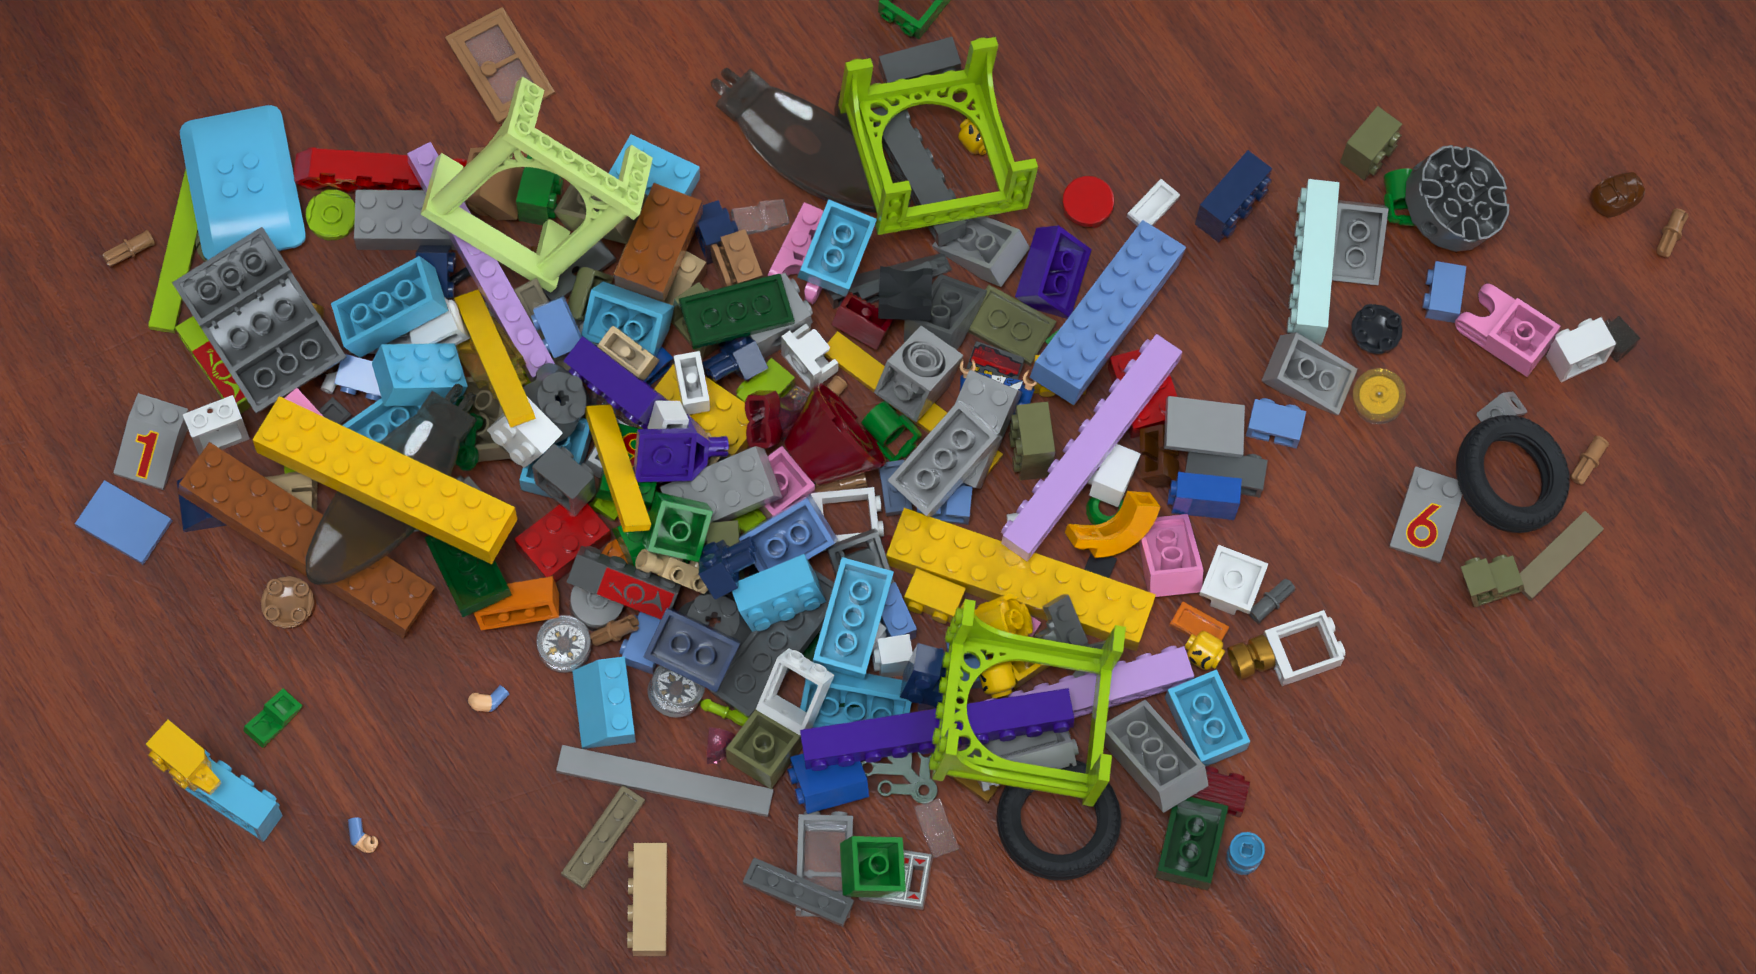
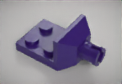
M686 414L689 419L687 428L637 429L633 469L637 482L693 481L707 466L709 457L728 456V451H725L729 450L727 436H707L704 429L688 414Z

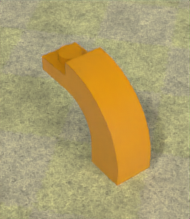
M1127 491L1120 510L1113 518L1098 525L1068 524L1065 534L1075 548L1082 550L1088 548L1095 558L1112 556L1129 549L1148 533L1157 518L1160 505L1150 492Z

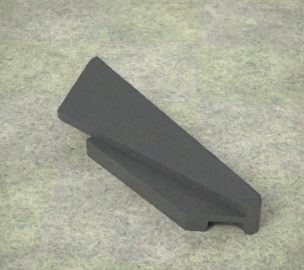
M942 253L888 266L900 271L932 268V279L940 274L943 275L952 271L945 254ZM880 269L856 274L848 293L852 292L853 295H857L858 298L861 297L867 303L873 304L878 302ZM823 288L832 308H838L845 297Z

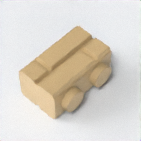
M615 326L608 330L597 346L643 381L659 362L657 357Z

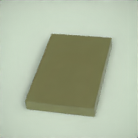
M988 285L986 288L987 294L968 332L998 349L1025 358L1024 363L1031 367L1035 355H1038L1057 321L999 289Z

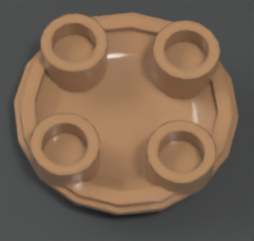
M291 576L270 580L261 598V608L265 618L274 626L281 628H292L302 624L310 616L314 606L313 593L308 584L299 578Z

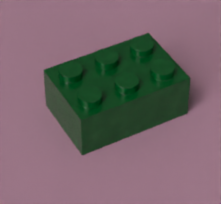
M1189 797L1172 807L1169 813L1155 878L1208 891L1213 877L1228 806Z

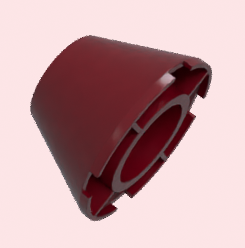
M816 383L813 386L784 441L792 458L805 474L820 486L883 467L886 464V459L873 436L867 430H863L856 421L858 418L856 414L834 391L823 383Z

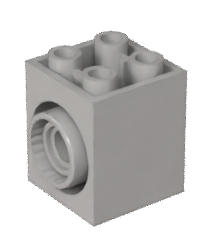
M786 273L781 274L795 323L749 335L750 338L756 341L763 358L781 350V336L788 331L793 333L804 324H807L810 328L809 332L811 331V323H813L811 314H813L812 308L807 300L802 301L798 294L800 289L793 278L789 280Z
M920 326L887 360L874 393L917 422L950 387L963 354L938 338L934 333Z

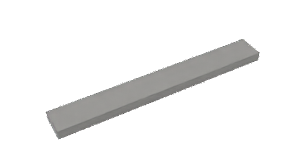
M562 745L556 769L557 773L617 786L623 785L631 789L768 817L774 789L565 745Z

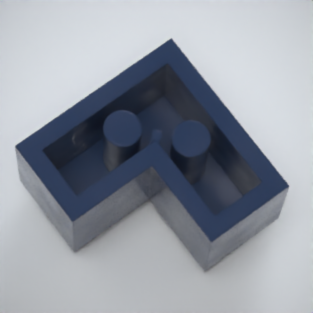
M719 200L703 205V213L695 230L707 265L713 263L711 245L717 244L720 247V237L739 231L735 220H730L727 208H722Z
M420 245L416 251V257H422L435 267L444 297L448 300L454 298V282H450V273L454 272V268H456V252L451 251V245Z
M917 643L903 672L899 698L907 699L913 703L934 706L935 708H937L938 702L942 703L943 693H939V683L941 677H945L946 668H942L943 649Z

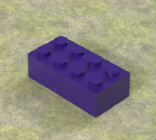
M583 336L563 361L571 367L568 371L569 373L579 377L581 381L587 384L588 388L606 399V402L623 412L624 416L643 429H648L654 402L669 401Z

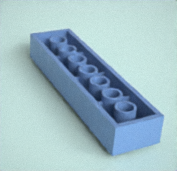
M1142 220L1035 361L1030 378L1072 405H1075L1180 264L1186 246Z

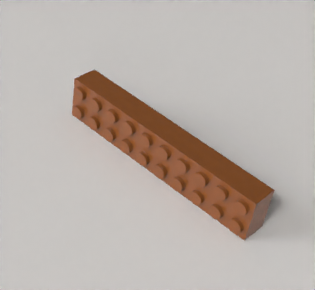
M210 442L179 483V495L401 638H404L433 595L435 589L433 585Z

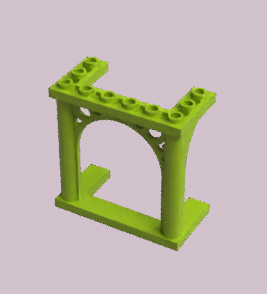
M996 37L978 38L975 41H971L965 70L961 71L950 70L943 74L923 75L914 79H899L895 82L870 85L873 72L871 58L863 60L854 59L845 63L838 106L841 113H847L876 208L877 221L875 227L878 235L1028 208L1038 165L1036 159L1014 162L997 108L992 77L998 49ZM966 92L967 98L964 101L958 103L953 100V94ZM973 101L974 104H972V108L974 110L967 109V107ZM922 104L942 105L962 113L976 126L982 137L999 191L908 207L912 190L909 181L892 183L883 154L882 136L887 124L901 111ZM883 107L887 110L888 114L884 116L877 115L871 108ZM874 122L880 123L878 127L873 126Z
M965 599L961 608H956L955 617H952L950 627H947L945 642L949 643L948 652H944L942 659V668H946L945 677H941L939 683V693H943L942 703L938 702L935 714V718L940 720L939 728H934L932 744H936L934 754H931L929 761V770H933L932 780L943 781L945 776L948 775L1083 798L1082 805L1093 807L1110 778L1112 755L1103 754L1112 670L1123 653L1126 627L1115 625L1101 649L1027 637L1001 631L987 625L974 612L976 601ZM971 653L975 655L980 663L979 668L973 669L969 667L964 661V654ZM992 654L993 658L986 660L985 655ZM1008 661H1024L1096 674L1086 773L1014 762L1003 759L985 748L974 735L967 716L968 694L975 680L990 667ZM962 670L969 675L968 681L961 680L963 678ZM961 698L964 703L959 704L956 699ZM955 722L962 723V730L956 729L957 723L955 724ZM959 737H967L970 740V746L963 751H957ZM974 750H978L981 754V757H977L975 754L973 758L968 756Z

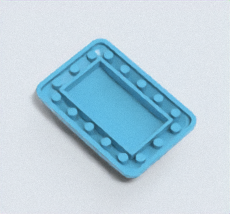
M266 105L190 120L181 126L180 139L202 253L206 260L219 254L260 227L264 228L278 251L296 248L304 243L306 232L297 187L294 182V172L283 117L277 107Z

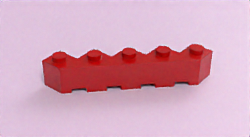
M310 147L296 154L294 182L312 191L328 185L346 193H352L364 188L369 190H423L408 164L407 155L319 149L315 147ZM453 159L457 163L461 164L463 168L467 164V160L465 159Z

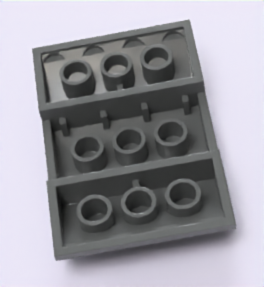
M260 227L172 282L256 414L274 404L279 396L285 397L296 388L301 387L347 358L263 227Z

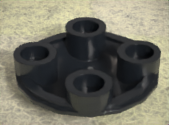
M1367 304L1356 313L1352 320L1351 332L1354 341L1361 349L1368 353L1383 354L1390 352L1398 345L1402 338V319L1398 313L1386 306Z

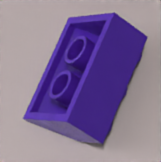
M1060 226L1036 228L1015 297L1035 310L1068 319L1073 312L1091 249Z

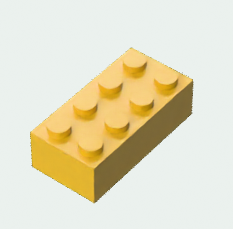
M673 364L654 389L669 401L681 402ZM705 376L710 400V411L690 414L689 416L704 429L705 433L709 432L712 437L727 436L729 450L725 451H728V456L722 457L726 459L745 451L749 446L746 438V429L749 421L745 414V402Z

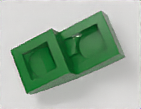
M283 688L264 704L263 710L244 726L243 731L259 746L264 748L296 716L303 705Z

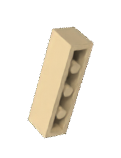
M634 843V851L628 852V867L633 868V878H628V894H633V905H628V921H633V932L627 933V948H633V956H666L667 843Z

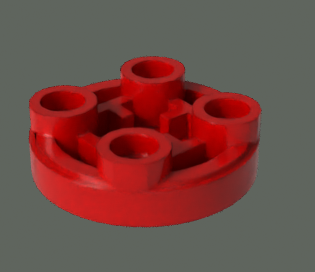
M1083 176L1074 179L1068 184L1063 194L1062 206L1064 215L1077 225L1092 228L1100 227L1109 218L1113 210L1114 195L1111 188L1106 182L1093 176Z

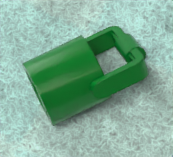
M1397 169L1383 176L1386 190L1384 203L1388 207L1387 219L1391 223L1415 226L1410 215L1399 216L1395 215L1394 211L1408 209L1405 200L1406 181L1412 169Z
M886 401L875 406L861 422L862 426L875 438L877 445L890 462L906 458L914 450L916 443L922 436L920 430L905 415L901 414L900 416ZM908 428L914 436L901 447L899 453L895 456L887 446L894 442Z

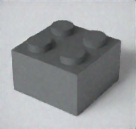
M553 443L532 466L534 481L537 486L576 516L596 494L594 472L586 464L582 463L580 465L573 460L574 456L568 449L563 446L559 448Z

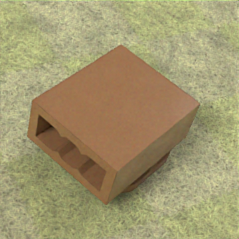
M485 147L470 148L467 164ZM514 167L494 174L464 201L466 206L481 216L489 215L495 220H517L516 199L524 169Z
M745 229L720 237V247L717 244L711 245L712 261L722 288L763 278Z

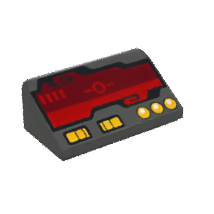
M976 341L966 369L972 367L973 359L976 372L1018 380L1025 358Z

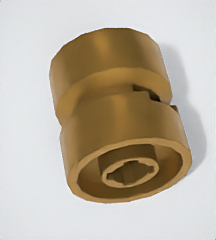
M1263 634L1249 639L1247 645L1241 642L1227 648L1233 671L1240 680L1254 675L1256 669L1263 672L1276 665L1270 643Z

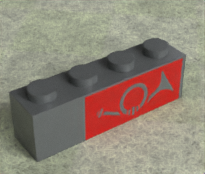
M581 546L567 579L569 584L658 619H662L666 608H673L681 587L680 584L662 576L638 570L635 566L627 564L620 557L604 555L599 549L592 546Z

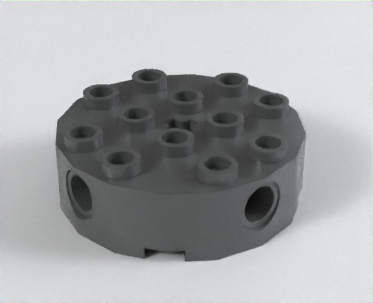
M1453 145L1442 146L1414 166L1406 181L1405 200L1413 224L1418 227L1431 243L1455 252L1474 249L1500 231L1509 215V204H1507L1505 194L1507 187L1503 176L1490 159L1478 150L1467 146L1465 148L1453 147Z

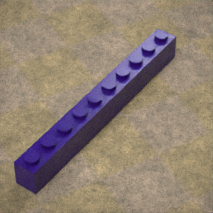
M1069 688L967 704L969 724L974 735L982 745L987 744L990 740L1000 739V741H1011L1016 736L1022 735L1037 737L1042 735L1043 732L1048 731L1063 733L1068 731L1069 728L1074 727V714ZM936 709L800 730L805 768L821 771L831 765L847 767L863 760L871 763L881 760L882 757L903 758L908 756V753H932L936 744H932L934 728H939L940 720L935 718ZM955 722V724L957 723L956 729L962 730V723ZM959 737L957 749L961 748L962 745L970 744V740L967 737Z

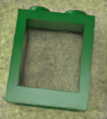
M879 0L878 12L885 21L898 25L906 35L920 39L951 0H935L919 21L891 3L892 0Z

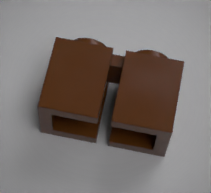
M1163 424L1140 429V452L1145 454L1140 456V479L1156 488L1171 485V480L1176 481L1179 472V461L1174 458L1179 456V450L1164 449L1165 425Z

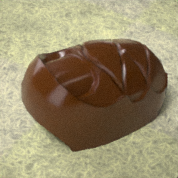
M1622 173L1609 177L1597 184L1591 191L1590 198L1596 210L1607 218L1621 215L1639 204L1644 197L1645 188L1642 180L1636 173Z

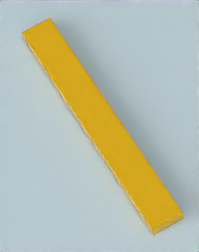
M479 289L455 297L454 300L458 306L459 313L510 428L536 419Z
M837 331L827 343L830 349L824 356L831 361L836 359L840 368L874 392L885 366ZM934 403L917 422H913L927 433H930L947 412ZM998 450L987 475L1003 457V454Z

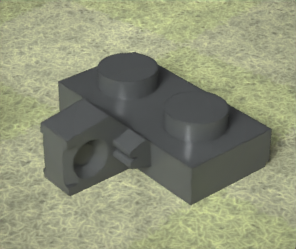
M1060 595L1042 606L1048 619L1046 622L1047 628L1035 634L1036 638L1080 646L1088 642L1069 595Z

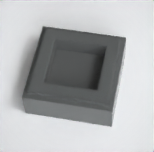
M333 397L318 410L325 418L340 425H344L352 418L351 414Z

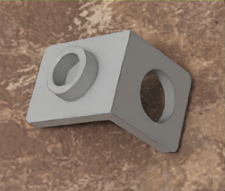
M1512 391L1501 393L1477 412V417L1482 422L1488 418L1500 415H1525L1528 411Z

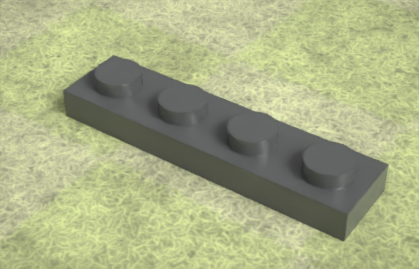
M753 858L743 880V885L841 927H844L854 904L853 899L757 858Z

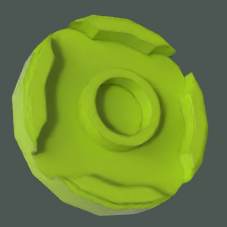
M325 190L316 197L314 196L306 208V221L310 230L317 237L324 240H339L348 236L354 230V201L347 193L339 190Z

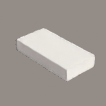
M1160 179L1128 212L1127 218L1137 226L1142 220L1153 226L1180 198V194Z

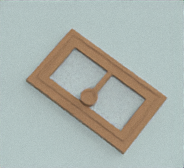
M503 7L445 37L497 124L505 121L507 118L516 82L522 76L544 90L542 100L556 93Z

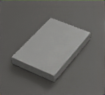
M1168 396L1165 408L1164 449L1241 458L1244 450L1245 405Z

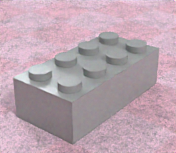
M356 190L354 241L357 250H418L420 245H451V250L457 249L444 228L421 215L426 196L424 190Z
M969 370L955 404L958 401L964 402L1003 439L1010 423L1011 415L1014 413L1023 392L976 371ZM1002 439L963 483L981 489Z
M958 401L888 481L925 516L932 517L999 443L1002 437L964 402Z
M757 446L705 467L693 481H673L660 487L664 494L707 503L713 511L710 523L730 521L783 498L764 448Z
M1146 700L1106 722L1105 747L1163 813L1209 786L1205 765Z

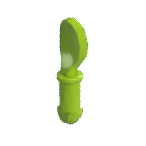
M704 699L700 703L701 708L705 712L709 711L721 716L723 719L729 718L740 726H743L748 720L747 717L737 710L731 711L729 706L725 707L712 702L711 699Z

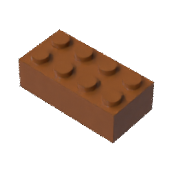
M653 183L614 273L615 285L665 302L702 216V200Z

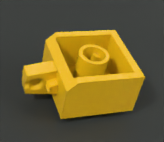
M167 720L146 743L150 751L148 756L153 760L152 763L163 773L168 770V773L173 777L172 780L185 790L189 787L195 792L199 788L211 795L220 786L221 781L212 772L211 762L207 758L205 750L171 721Z

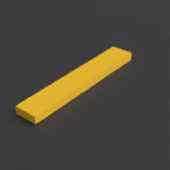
M612 405L586 406L585 416L623 532L650 530L651 522Z

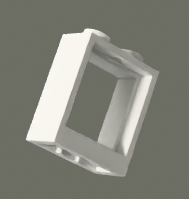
M233 395L183 414L199 455L209 442L223 450L250 439ZM208 409H213L211 414L207 413Z
M874 487L811 493L822 514L823 504L868 500L871 529L875 528L880 537L884 536L883 521H878L877 512L881 511L880 495L875 496ZM860 533L836 535V537L838 538L836 542L850 538ZM862 542L849 548L867 547L866 542Z
M1324 610L1264 631L1263 635L1269 641L1275 657L1276 665L1274 670L1281 686L1341 666L1344 660L1343 656L1346 655L1342 642L1336 640L1333 633L1336 631L1334 622L1331 617L1326 616ZM1317 626L1331 659L1293 672L1280 639Z
M788 648L777 657L756 710L800 735V730L813 727L834 674L827 671L823 665L815 664L808 660L802 653ZM788 668L818 685L807 712L777 695Z

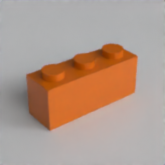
M553 576L509 583L507 585L512 594L511 596L474 612L481 630L559 618V591Z

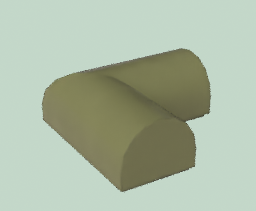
M583 267L578 271L568 301V306L575 319L585 320L591 289L601 282L612 284V275L588 267Z

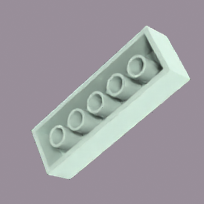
M1308 179L1306 188H1301L1300 197H1298L1296 213H1299L1294 233L1297 240L1296 245H1294L1292 258L1295 264L1291 273V285H1293L1289 297L1291 313L1287 321V333L1297 332L1315 344L1322 345L1329 320L1339 182Z

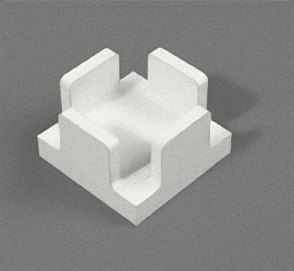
M804 324L795 332L791 333V331H788L781 336V355L807 387L812 390L816 383H823L838 371V362L836 359L831 362L825 359L823 355L829 351V345L815 329L809 332V326Z
M1218 545L1199 595L1210 599V606L1235 615L1236 610H1240L1249 614L1268 563Z

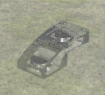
M784 199L761 201L757 206L733 208L730 212L732 221L735 220L738 230L745 229L747 235L776 229L789 224Z
M940 798L913 807L933 858L959 849Z

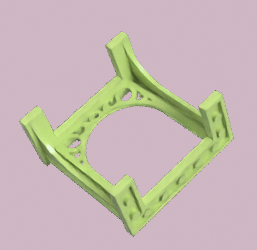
M522 76L516 82L507 118L489 144L470 163L463 168L461 164L443 153L436 158L421 215L530 281L537 278L541 287L551 293L557 288L559 276L627 216L634 220L640 215L653 158L635 146L630 145L625 150L619 179L542 133L535 128L544 90ZM521 151H523L524 153L528 154V155L531 156L533 159H527V158H525V157L522 155ZM514 167H533L555 173L570 182L584 199L586 217L583 223L571 234L566 228L548 219L543 224L537 251L534 253L459 206L494 174ZM594 195L602 201L593 200L591 196Z

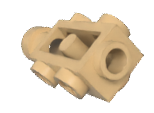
M647 549L641 550L636 558L635 566L638 570L646 573L653 572L702 594L708 591V588L698 574V562L690 561L687 564L683 562L682 558L658 553L656 555L654 552L647 551Z

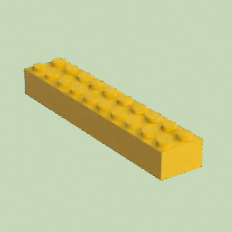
M280 396L253 438L258 454L490 564L493 563L517 521L514 506Z
M906 508L903 509L886 555L890 567L913 575L917 568L965 587V593L988 601L1009 593L1015 594L1019 597V599H1016L1018 603H1024L1030 615L1046 621L1048 619L1042 606L1060 595L1067 594L1071 599L1085 634L1105 641L1115 625L1126 627L1124 648L1137 651L1156 594L1034 553L1027 562L1001 544L1002 541Z

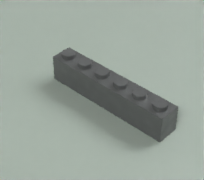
M883 107L873 111L881 116L888 114L887 110ZM907 109L895 115L883 132L882 147L901 181H909L912 189L910 197L915 206L956 199L951 188L947 189L944 184L945 177L940 168L936 169L932 163L934 158L929 148L925 149L921 143L922 136L917 128L913 129L910 124L911 118ZM874 122L873 124L874 127H878L880 125V123ZM965 219L927 227L939 247L966 235V224L969 221Z

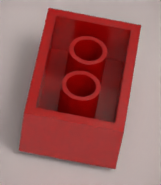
M1140 349L1110 357L1108 371L1112 383L1117 378L1122 380L1126 374L1124 369L1132 359L1137 360L1141 355ZM1170 374L1128 428L1131 439L1140 437V429L1161 424L1165 425L1166 398L1168 396L1177 397Z
M588 503L576 516L559 504L517 536L514 541L518 552L539 577L553 576L556 583L571 571L581 546H592L600 549L611 541V532Z

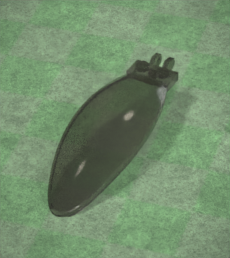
M724 68L721 71V75L730 85H733L731 88L717 78L710 82L711 87L722 96L717 101L716 107L734 122L737 121L743 134L756 152L782 177L800 189L825 201L829 199L851 209L877 213L850 126L829 112L798 96L769 86L765 80L751 69L740 78L729 68ZM885 158L892 183L904 182V178Z
M455 384L445 398L432 391L416 415L398 426L379 443L450 476L458 455L460 442H463L477 422L473 416L467 413L476 399V394L469 392L457 407L453 403L456 402L462 393V385ZM337 491L309 545L305 560L307 578L311 583L318 585L332 584L349 578L385 557L405 541L416 528Z

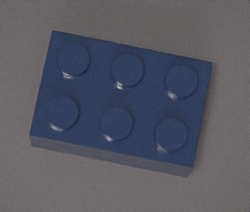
M1247 150L1200 204L1195 225L1218 243L1224 236L1229 238L1236 230L1237 226L1235 224L1240 218L1246 219L1253 209L1251 205L1256 200L1260 202L1268 193L1269 189L1267 187L1272 181L1270 179L1272 168Z
M668 607L643 657L717 692L741 641Z

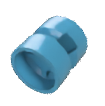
M1242 832L1236 835L1226 853V863L1229 868L1240 875L1253 873L1259 867L1265 853L1263 841L1256 834L1250 832Z

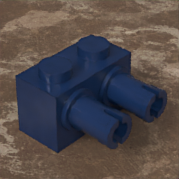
M749 336L719 343L720 353L702 362L704 373L708 377L711 376L715 382L732 372L746 381L768 369L756 341Z
M750 536L732 546L727 545L724 540H721L717 543L711 542L703 547L699 560L698 574L715 600L737 589L739 571L756 563V557L753 552L757 551V547Z

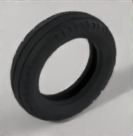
M1500 415L1488 418L1473 427L1460 445L1456 459V476L1460 491L1473 512L1479 518L1481 517L1484 522L1499 530L1525 533L1540 529L1549 524L1562 510L1570 487L1569 469L1560 446L1544 428L1529 419L1514 415ZM1497 441L1512 442L1523 448L1533 458L1539 469L1542 482L1540 496L1534 505L1529 507L1511 505L1500 498L1492 489L1484 470L1485 454L1491 443Z
M1076 760V766H1072L1070 763L1068 767L1061 768V770L1085 774L1086 764ZM1109 782L1093 805L1097 816V827L1094 836L1080 850L1063 855L1047 853L1037 848L1024 833L1021 824V809L1025 800L1035 790L1005 786L997 807L998 834L1008 855L1025 871L1048 880L1076 879L1097 869L1105 862L1115 848L1121 829V810L1117 796Z

